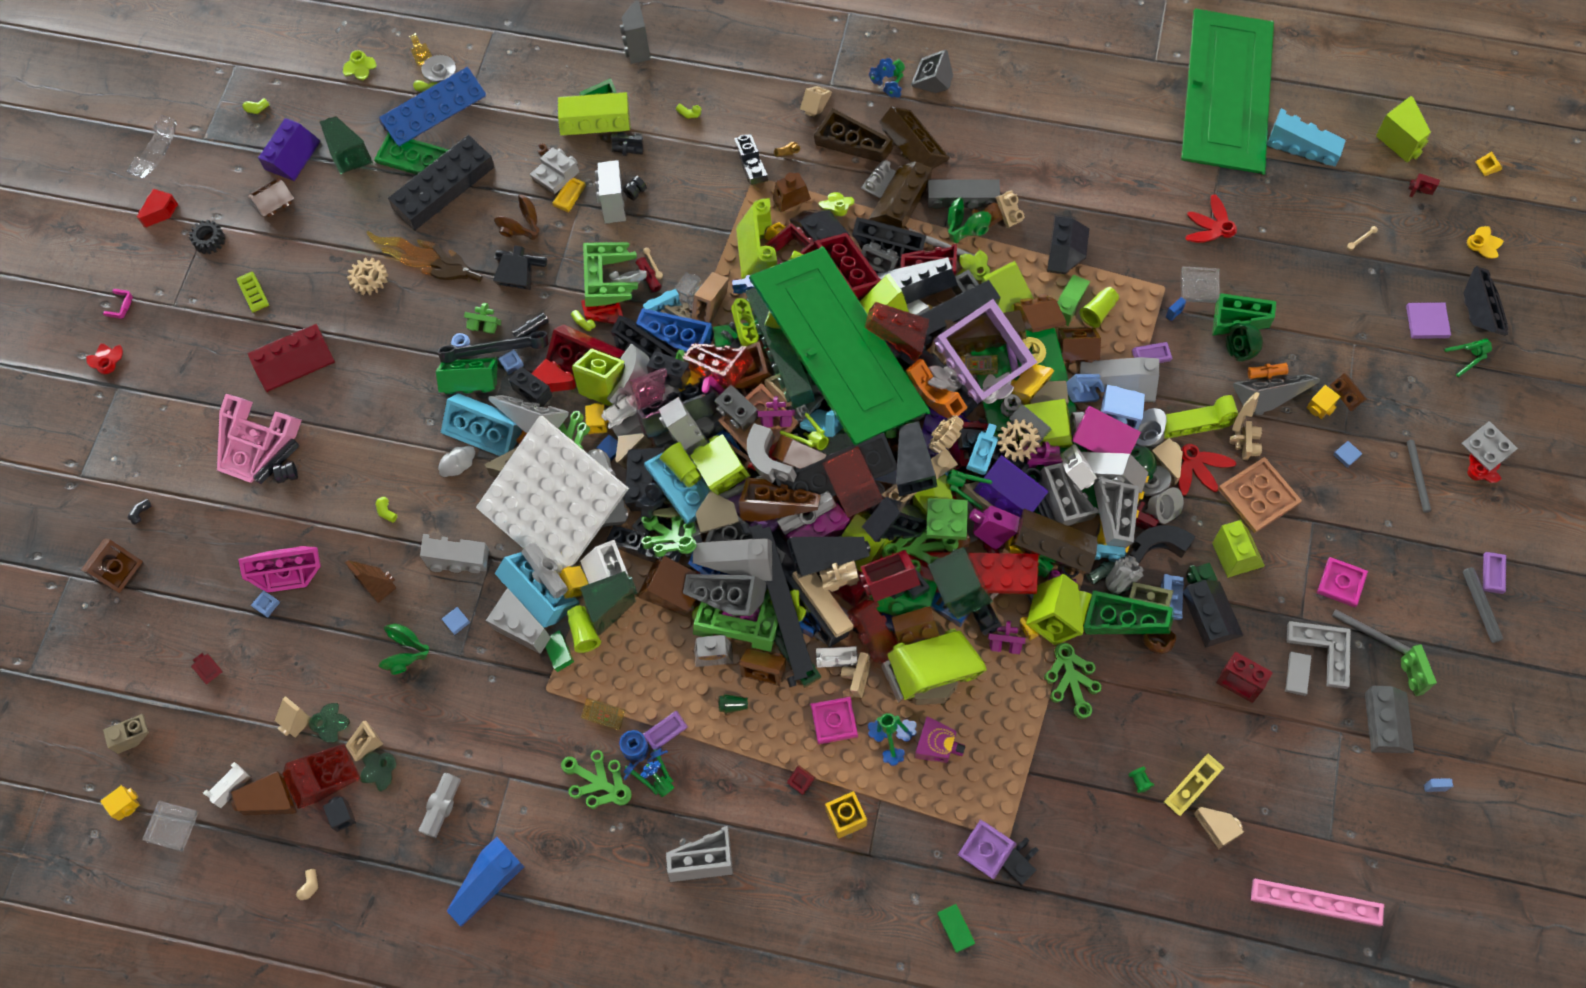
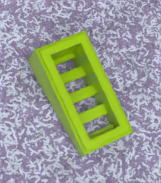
M249 272L237 278V282L252 313L269 306L254 272ZM262 298L261 301H259V302H257V303H254V304L252 303V302L257 301V300H259V299Z

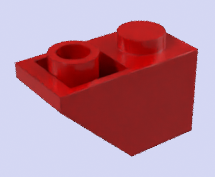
M153 189L150 195L147 196L143 207L139 210L137 218L143 227L147 228L169 219L178 203L172 194Z
M545 359L532 373L535 377L546 383L550 387L551 392L574 390L576 388L574 376L568 371L564 372L561 370V367L554 361L550 362L548 359Z

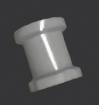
M1014 394L1005 397L1000 406L1002 414L1007 417L1011 416L1021 405V400Z

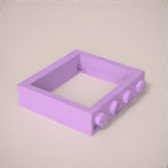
M994 299L933 340L938 348L937 351L945 356L949 368L954 369L958 381L966 386L969 397L972 396L977 404L1037 363ZM984 312H986L1022 364L1021 367L985 392L982 391L946 339Z

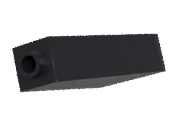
M919 421L900 426L896 475L899 497L938 487L936 474Z
M791 537L787 540L798 579L833 568L832 564L837 563L839 566L870 556L869 552H871L868 541H865L864 537Z

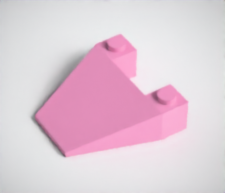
M226 394L219 412L217 470L252 483L254 481L253 476L290 439L296 438L302 420L275 411L270 427H265L247 420L253 402Z

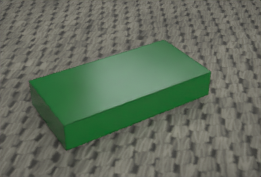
M560 630L550 635L551 638L545 646L556 672L574 663L565 637Z
M957 904L937 913L955 953L975 945V941Z

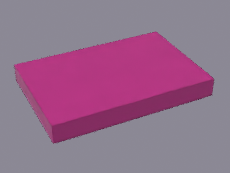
M1088 406L1072 438V442L1094 453L1131 454L1141 432Z

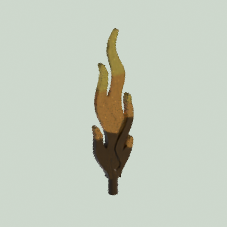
M367 231L370 239L377 244L395 246L405 251L407 254H402L390 247L381 248L383 253L391 254L403 264L412 267H434L440 269L421 268L423 274H428L441 280L467 279L469 277L481 282L483 275L471 271L463 259L453 250H448L452 257L451 259L435 243L417 240L420 246L429 248L422 249L410 244L401 237H378Z

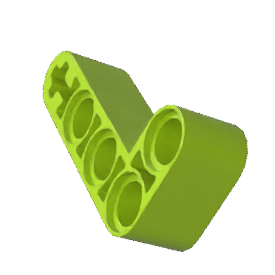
M1226 395L1216 400L1214 406L1166 414L1164 439L1222 429L1233 425L1238 416L1233 396Z

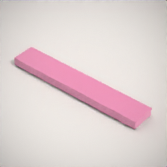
M1253 879L1251 901L1378 927L1383 926L1384 904Z

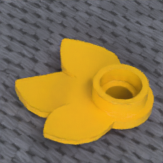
M1484 226L1478 228L1475 234L1467 239V246L1473 251H1478L1483 257L1494 259L1499 256L1496 250L1504 241L1490 235V227Z

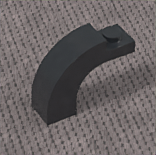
M1155 526L1145 530L1134 540L1131 547L1133 551L1129 556L1135 557L1136 561L1140 563L1149 551L1160 548L1169 550L1182 558L1196 536L1175 526Z

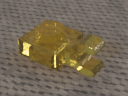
M414 34L410 36L414 46L410 51L418 66L432 57L426 43L421 45L417 35Z

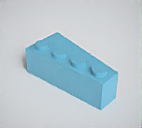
M1281 108L1267 146L1336 167L1346 140L1327 130L1320 131L1316 127L1317 125L1312 123L1308 125L1300 121V117L1296 115L1292 117L1286 114V110Z

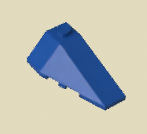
M642 308L636 322L637 326L676 349L698 356L709 350L714 338L711 323Z
M498 837L480 852L447 910L460 927L524 868L522 863Z

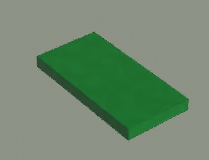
M388 132L374 161L384 166L417 175L449 149L414 139L401 146H397Z

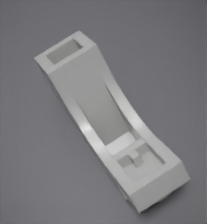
M630 344L620 358L624 361L625 370L621 380L607 398L608 401L619 407L617 402L627 395H633L637 398L648 379L647 364L650 359L646 353L633 344Z
M754 423L747 438V452L758 474L771 483L774 482L775 478L784 482L787 480L794 482L797 475L792 466L769 458V450L775 439L772 430Z

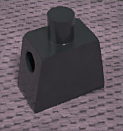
M514 246L513 255H502L493 279L497 285L531 290L532 262L527 257H523L524 247Z

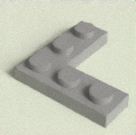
M1289 621L1287 624V643L1327 648V686L1348 689L1350 685V629Z

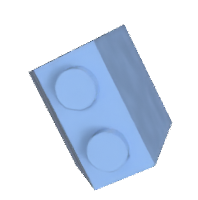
M1107 385L1100 411L1138 430L1143 418L1145 394Z

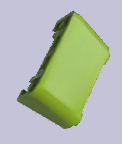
M770 198L755 201L737 225L736 231L742 279H745L747 275H752L777 265L775 249L771 246H760V239L764 238L765 231L772 225Z
M956 628L946 631L945 635L909 645L904 643L893 646L894 650L887 654L904 700L914 698L916 693H925L930 689L957 681H972L987 671L984 661L961 631H957Z

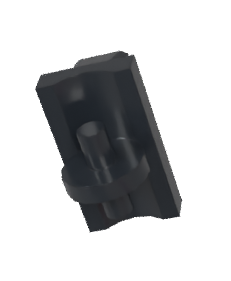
M625 132L612 134V151L622 152L623 156L626 157L628 153L643 155L642 134L635 133L633 136H629Z
M650 483L645 487V494L636 501V507L641 508L642 516L652 518L654 516L653 512L662 509L664 502L668 498L658 484Z
M980 599L972 604L975 609L972 613L984 636L988 633L996 632L997 628L1002 626L990 602L985 604L984 600Z

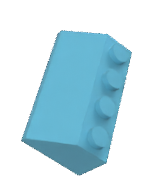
M459 393L447 399L441 428L442 434L498 456L513 450L522 429L502 411Z
M522 552L504 557L495 574L544 628L558 623L567 615L568 610L579 605L580 602L575 597L565 599L564 595L554 599L546 586L533 578L532 573L534 570Z

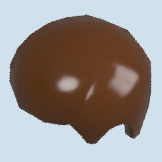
M1170 631V634H1144L1143 636L1145 647L1156 654L1170 652L1176 641V634L1173 631Z

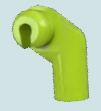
M416 80L413 83V87L416 91L422 93L438 83L431 82L427 84Z
M264 98L258 103L244 102L242 107L248 113L258 114L270 104Z
M678 104L676 107V111L687 119L698 118L701 115V107L698 105L693 106L692 109H687L682 104Z
M574 310L571 313V317L576 324L585 331H591V329L596 327L592 319L586 322L578 310Z
M386 497L378 498L375 503L378 515L394 523L397 519V514L388 510L389 500Z

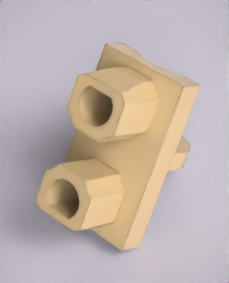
M1011 190L996 197L1006 228L1023 221L1022 219L1025 216L1023 211L1019 210L1017 206L1019 201L1017 194H1013Z
M1246 421L1245 427L1242 428V435L1241 431H1235V435L1230 437V443L1235 445L1236 450H1240L1242 445V460H1248L1250 456H1260L1262 453V445L1252 443V439L1260 440L1262 428L1252 426V421Z
M854 561L839 566L837 563L832 564L833 568L820 571L824 591H836L840 586H852L859 581Z

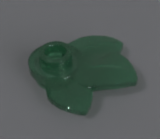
M338 703L325 705L320 713L314 714L309 720L310 729L318 733L325 742H337L338 732L344 730L350 724V720L345 715L338 713ZM322 720L323 724L317 726L318 721Z
M377 752L368 753L363 757L366 767L361 772L360 781L363 783L375 782L378 790L381 792L392 781V771L396 767V759L390 753H383L381 755ZM384 760L387 761V765L385 767L383 766Z

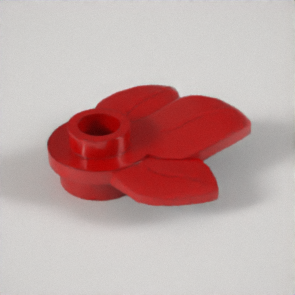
M101 343L96 351V355L86 356V362L91 368L97 369L101 374H110L116 368V363L122 358L123 348L121 345H117L111 349L109 346Z
M1470 454V465L1467 473L1471 479L1475 481L1484 479L1490 483H1496L1502 479L1496 472L1501 463L1489 472Z

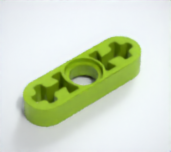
M737 298L731 307L740 343L742 346L747 347L757 343L759 337L749 302L743 298ZM741 320L747 321L749 326H744Z

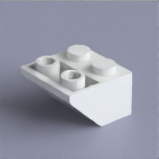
M615 540L596 546L580 561L593 596L630 582Z

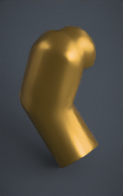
M791 142L784 147L775 148L774 155L775 157L797 154L800 151V145L797 142Z

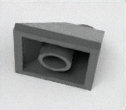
M945 49L921 58L911 86L933 93L946 91L951 86L953 78L948 51Z

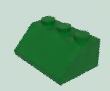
M497 357L457 359L450 363L441 362L436 370L438 392L454 394L457 391H463V393H472L475 390H481V392L492 391L497 385Z
M923 578L930 589L914 600L910 598L907 592L896 599L890 596L874 602L872 595H870L867 607L892 616L902 615L928 606L932 607L939 582Z

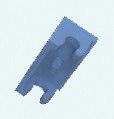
M1075 374L1066 382L1067 392L1071 401H1098L1099 395L1096 392V388L1099 387L1101 392H1105V387L1100 380L1101 376L1099 374Z
M1164 574L1161 580V588L1173 590L1170 607L1174 610L1173 620H1182L1184 578Z

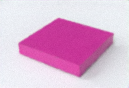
M1329 557L1317 594L1356 608L1368 571Z
M851 697L811 704L818 745L858 737Z

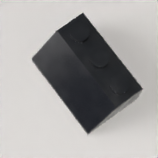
M1205 580L1186 587L1183 596L1205 648L1243 636L1220 581Z

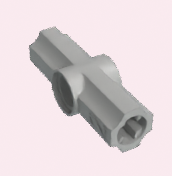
M829 491L820 494L821 500L818 510L811 511L808 515H802L803 513L777 518L776 520L783 533L786 535L804 524H811L818 516L836 507Z
M531 543L522 550L523 556L534 570L532 573L533 578L537 582L544 584L554 599L561 597L568 591L567 586L556 572V563L552 559L546 558L536 543Z
M448 773L443 774L436 792L430 796L427 802V812L419 828L420 833L434 838L437 837L445 817L449 816L453 808V798L461 782L460 778Z

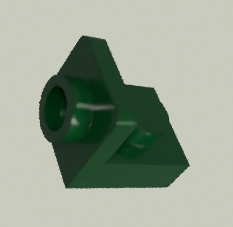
M1210 562L1197 567L1191 565L1186 572L1189 584L1205 580H1218Z

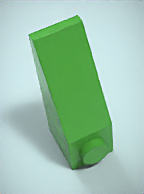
M1076 275L1071 277L1057 302L1066 320V326L1070 325L1090 284V281Z

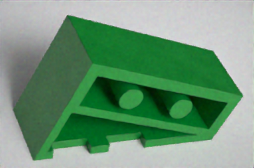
M1220 293L1215 304L1212 336L1230 334L1228 330L1237 324H1251L1258 329L1270 328L1275 318L1276 301Z

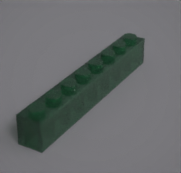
M755 287L746 290L747 299L745 300L750 304L754 322H757L755 325L757 333L763 336L760 338L764 349L768 348V351H766L770 362H774L772 364L775 375L779 374L780 378H777L781 389L785 388L786 390L783 392L786 402H791L793 409L814 402L815 398L812 388L793 347L781 329L764 325L769 309Z

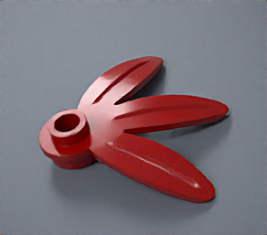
M1213 194L1210 197L1211 209L1217 221L1196 212L1190 211L1187 213V216L1195 224L1209 230L1189 234L1185 237L1187 241L1197 243L1208 242L1220 236L1230 238L1237 233V226L1234 222L1228 221L1226 209L1217 195Z
M1193 444L1184 445L1181 448L1184 462L1181 465V475L1178 480L1179 490L1184 496L1188 493L1193 469L1197 478L1204 486L1213 492H1217L1218 485L1204 464L1219 468H1229L1236 466V461L1217 453L1199 452L1198 447ZM1187 450L1191 452V457L1187 455Z

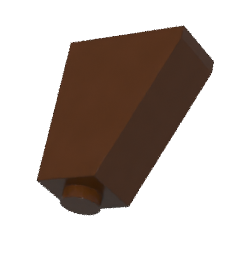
M278 771L231 792L233 809L243 815L297 813L285 777Z

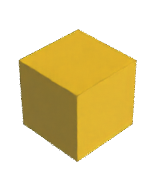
M854 791L825 804L826 813L838 839L867 826L866 816Z

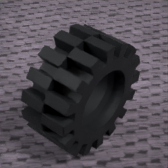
M202 220L200 225L196 223V228L192 227V232H189V239L193 246L202 254H206V251L208 254H212L211 251H214V253L218 252L216 249H221V244L224 245V240H226L225 234L218 223H215L213 220L211 222L206 220V223ZM213 233L209 240L201 241L205 235Z

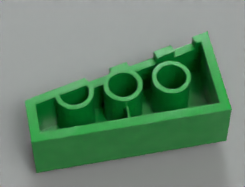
M1093 590L1084 624V631L1086 634H1170L1174 610L1172 607Z

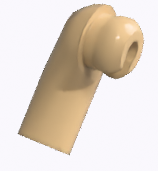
M316 869L305 871L306 883L296 893L299 900L309 899L318 889Z

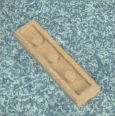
M797 572L793 573L792 577L836 638L853 629L854 625L829 590L824 591L823 583L816 573L799 579Z

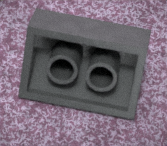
M635 0L622 16L623 25H620L626 58H630L631 64L651 60L639 0Z
M1371 686L1365 692L1371 752L1414 753L1407 692L1393 686Z

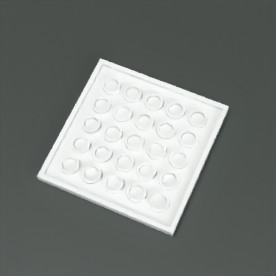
M539 416L476 508L522 548L527 547L531 543H536L544 556L556 563V572L559 575L563 568L574 566L629 488L546 418Z

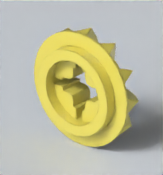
M1026 337L1022 341L1028 349L1032 346V352L1035 353L1032 355L1037 361L1036 364L1041 363L1046 356L1044 344L1037 338Z

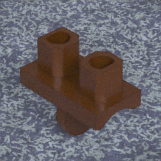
M1346 373L1330 384V387L1341 396L1340 399L1350 411H1354L1361 403L1367 400Z

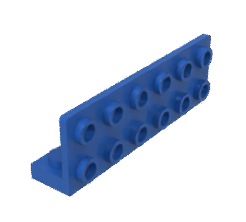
M467 66L380 116V124L384 130L387 129L397 146H401L486 97V93Z

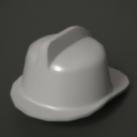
M1152 408L1144 411L1138 428L1141 434L1136 444L1144 446L1151 451L1164 441L1167 417L1161 409Z
M1169 488L1160 494L1152 496L1149 499L1148 508L1144 511L1153 515L1160 523L1166 524L1180 515L1184 505L1183 495L1178 488Z

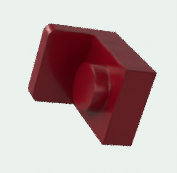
M1419 173L1417 178L1412 179L1408 189L1411 192L1409 196L1413 197L1417 190L1424 194L1433 195L1440 180Z
M1142 501L1140 506H1137L1139 514L1136 518L1135 526L1147 530L1155 527L1159 520L1155 519L1151 514L1142 513L1145 502Z
M201 653L193 659L194 664L191 665L205 684H208L223 672L209 653L206 655Z

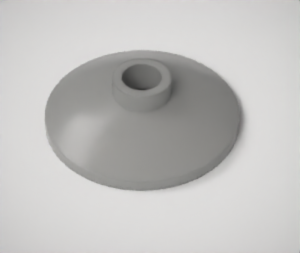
M444 55L432 56L422 65L423 76L432 82H441L452 76L456 71L455 62L450 57Z
M1157 466V471L1153 474V478L1144 484L1142 490L1145 492L1144 495L1153 496L1164 492L1171 484L1169 471L1161 466Z

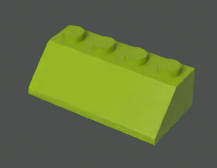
M627 92L558 97L560 135L630 131L631 123Z

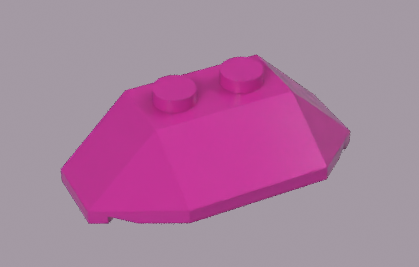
M307 546L266 551L238 559L242 579L249 581L267 593L307 587L321 567L318 548Z

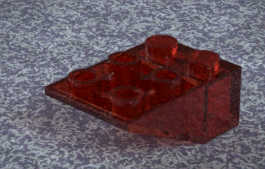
M858 446L823 463L848 518L884 500Z
M344 743L285 764L282 773L298 809L319 802L360 779Z

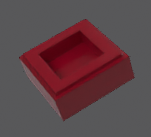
M799 765L786 783L804 795L816 777Z

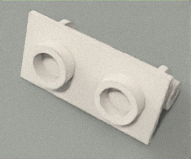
M627 395L617 402V405L620 407L619 409L613 404L604 410L601 416L605 421H609L608 428L617 426L625 418L635 415L639 410L640 399H635L633 395Z
M856 646L816 648L817 668L857 666Z

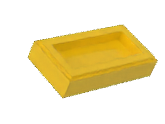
M576 178L569 180L553 201V206L569 213L584 190L585 182Z

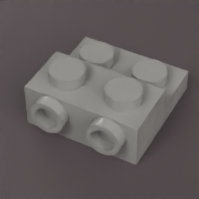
M552 147L540 158L542 164L530 176L534 181L556 194L569 180L579 173L578 163L574 157H567L562 149L558 148L556 150Z

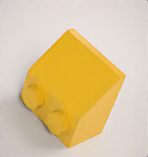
M1034 364L1021 373L1017 381L1013 380L1010 385L1014 387L1011 394L1017 395L1021 400V404H1029L1036 393L1046 382H1049L1054 370Z

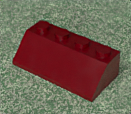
M847 233L815 241L818 249L821 246L826 249L860 301L881 281Z
M317 323L247 353L266 392L335 363Z
M561 325L553 329L546 359L550 362H556L561 367V370L568 371L574 375L573 365L591 348L618 359L622 357L625 351L571 327Z

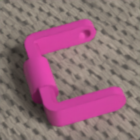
M113 289L112 292L114 294L126 297L119 313L104 311L103 315L122 319L130 307L133 296L129 291Z
M712 376L704 378L703 393L708 392L709 386L720 395L725 391Z

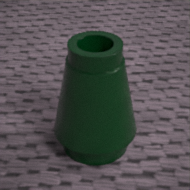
M729 694L719 696V712L727 714L748 710V697Z

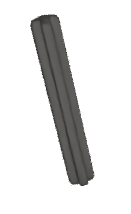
M1473 567L1467 568L1463 571V575L1492 643L1500 642L1503 640V636L1477 573Z

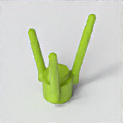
M805 413L806 418L817 430L810 434L804 432L803 435L808 440L782 430L780 431V434L807 444L811 448L815 447L818 450L826 448L829 441L828 437L824 435L825 431L817 425L808 413Z

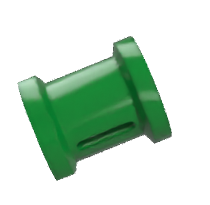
M1140 767L1128 774L1129 778L1133 779L1138 788L1136 790L1137 793L1145 792L1155 786L1153 782H1150L1145 772V767Z

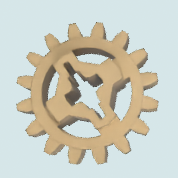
M364 258V262L357 260L358 265H351L353 270H348L350 276H347L351 288L356 293L359 291L362 295L365 292L371 295L372 291L378 293V288H384L382 283H387L386 277H388L386 268L379 260L375 262L374 258H371L370 261Z
M953 415L947 421H941L931 434L933 438L930 440L929 448L939 454L941 450L944 451L945 448L949 449L952 447L953 443L961 435L959 431L963 428V420L957 415Z
M1015 419L1013 425L1007 422L1008 428L1002 427L1001 429L1004 433L998 434V437L1002 440L997 442V444L1003 446L1000 452L1005 453L1007 459L1012 456L1013 462H1016L1017 458L1024 462V457L1030 460L1031 453L1037 454L1035 447L1041 446L1036 442L1041 439L1040 435H1035L1039 431L1037 428L1032 429L1033 424L1031 422L1026 425L1024 419L1021 423ZM1022 429L1027 430L1030 434H1024ZM1019 435H1020V437L1022 438V440H1020V444H1019L1020 447H1019L1018 444L1016 443V442L1018 441ZM1008 447H1010V448H1013V447H1014V448L1016 449V452H1017V453L1012 452L1011 450L1008 449Z

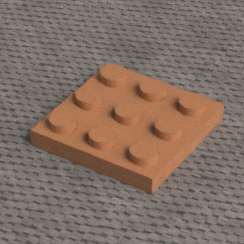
M762 383L745 397L758 411H774L773 408L766 407V402H773L774 396ZM727 415L722 416L718 420L719 423L747 452V438L753 424L743 431L741 428L736 429L729 422L731 419ZM780 416L773 417V427H767L772 430L775 436L772 445L778 441L781 430L791 433L799 426V422L793 416L791 427H780ZM761 417L754 423L762 426Z
M1265 457L1218 488L1254 533L1263 529L1302 502Z

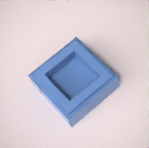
M515 350L498 358L508 375L524 366Z
M1347 441L1333 455L1348 468L1362 453Z
M263 590L251 606L268 618L280 602Z
M458 607L442 618L454 635L470 623Z
M1450 778L1431 779L1424 784L1425 792L1447 791L1453 787L1452 779Z

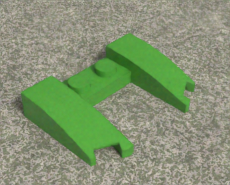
M628 242L583 243L585 307L614 304L632 298L631 292L633 289L638 288V282L603 283L602 265L637 259L635 251L628 252Z
M765 594L757 622L720 614L721 610L701 602L693 624V635L702 637L713 636L714 634L725 635L729 638L752 642L751 648L771 652L778 620L773 605L769 603L770 595Z

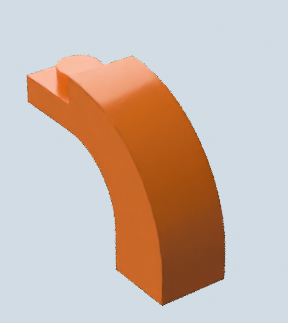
M923 359L917 360L906 370L923 401L939 415L951 418L953 415L959 416L967 409L958 392L939 389L928 384V381L934 376Z

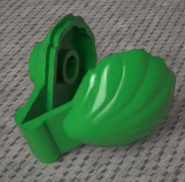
M959 197L952 203L948 212L950 241L958 243L959 240L967 236L984 235L989 230L991 214L984 211L977 212L969 217L965 225L960 228L964 217V204L962 197Z
M400 624L384 626V630L389 638L404 646L413 647L420 651V653H402L390 656L379 663L378 666L381 669L390 671L391 675H397L407 670L406 667L415 660L426 659L429 646L421 644L413 631Z

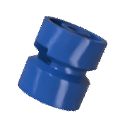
M636 730L627 731L622 735L619 745L626 760L632 763L642 762L649 752L648 743L644 735Z

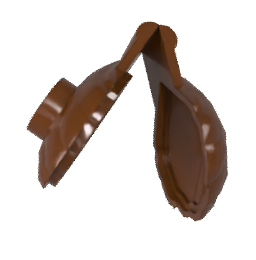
M518 195L519 208L532 231L524 228L514 219L505 216L494 218V222L499 228V233L505 237L512 238L513 235H524L531 240H535L539 234V228L536 226L537 213L535 206L528 197Z

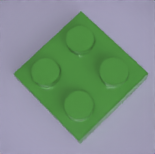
M928 498L926 538L966 540L968 500Z
M1422 644L1413 646L1401 658V666L1409 678L1408 684L1410 689L1414 691L1415 696L1425 694L1437 682Z

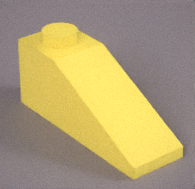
M1208 753L1164 802L1181 816L1224 767Z

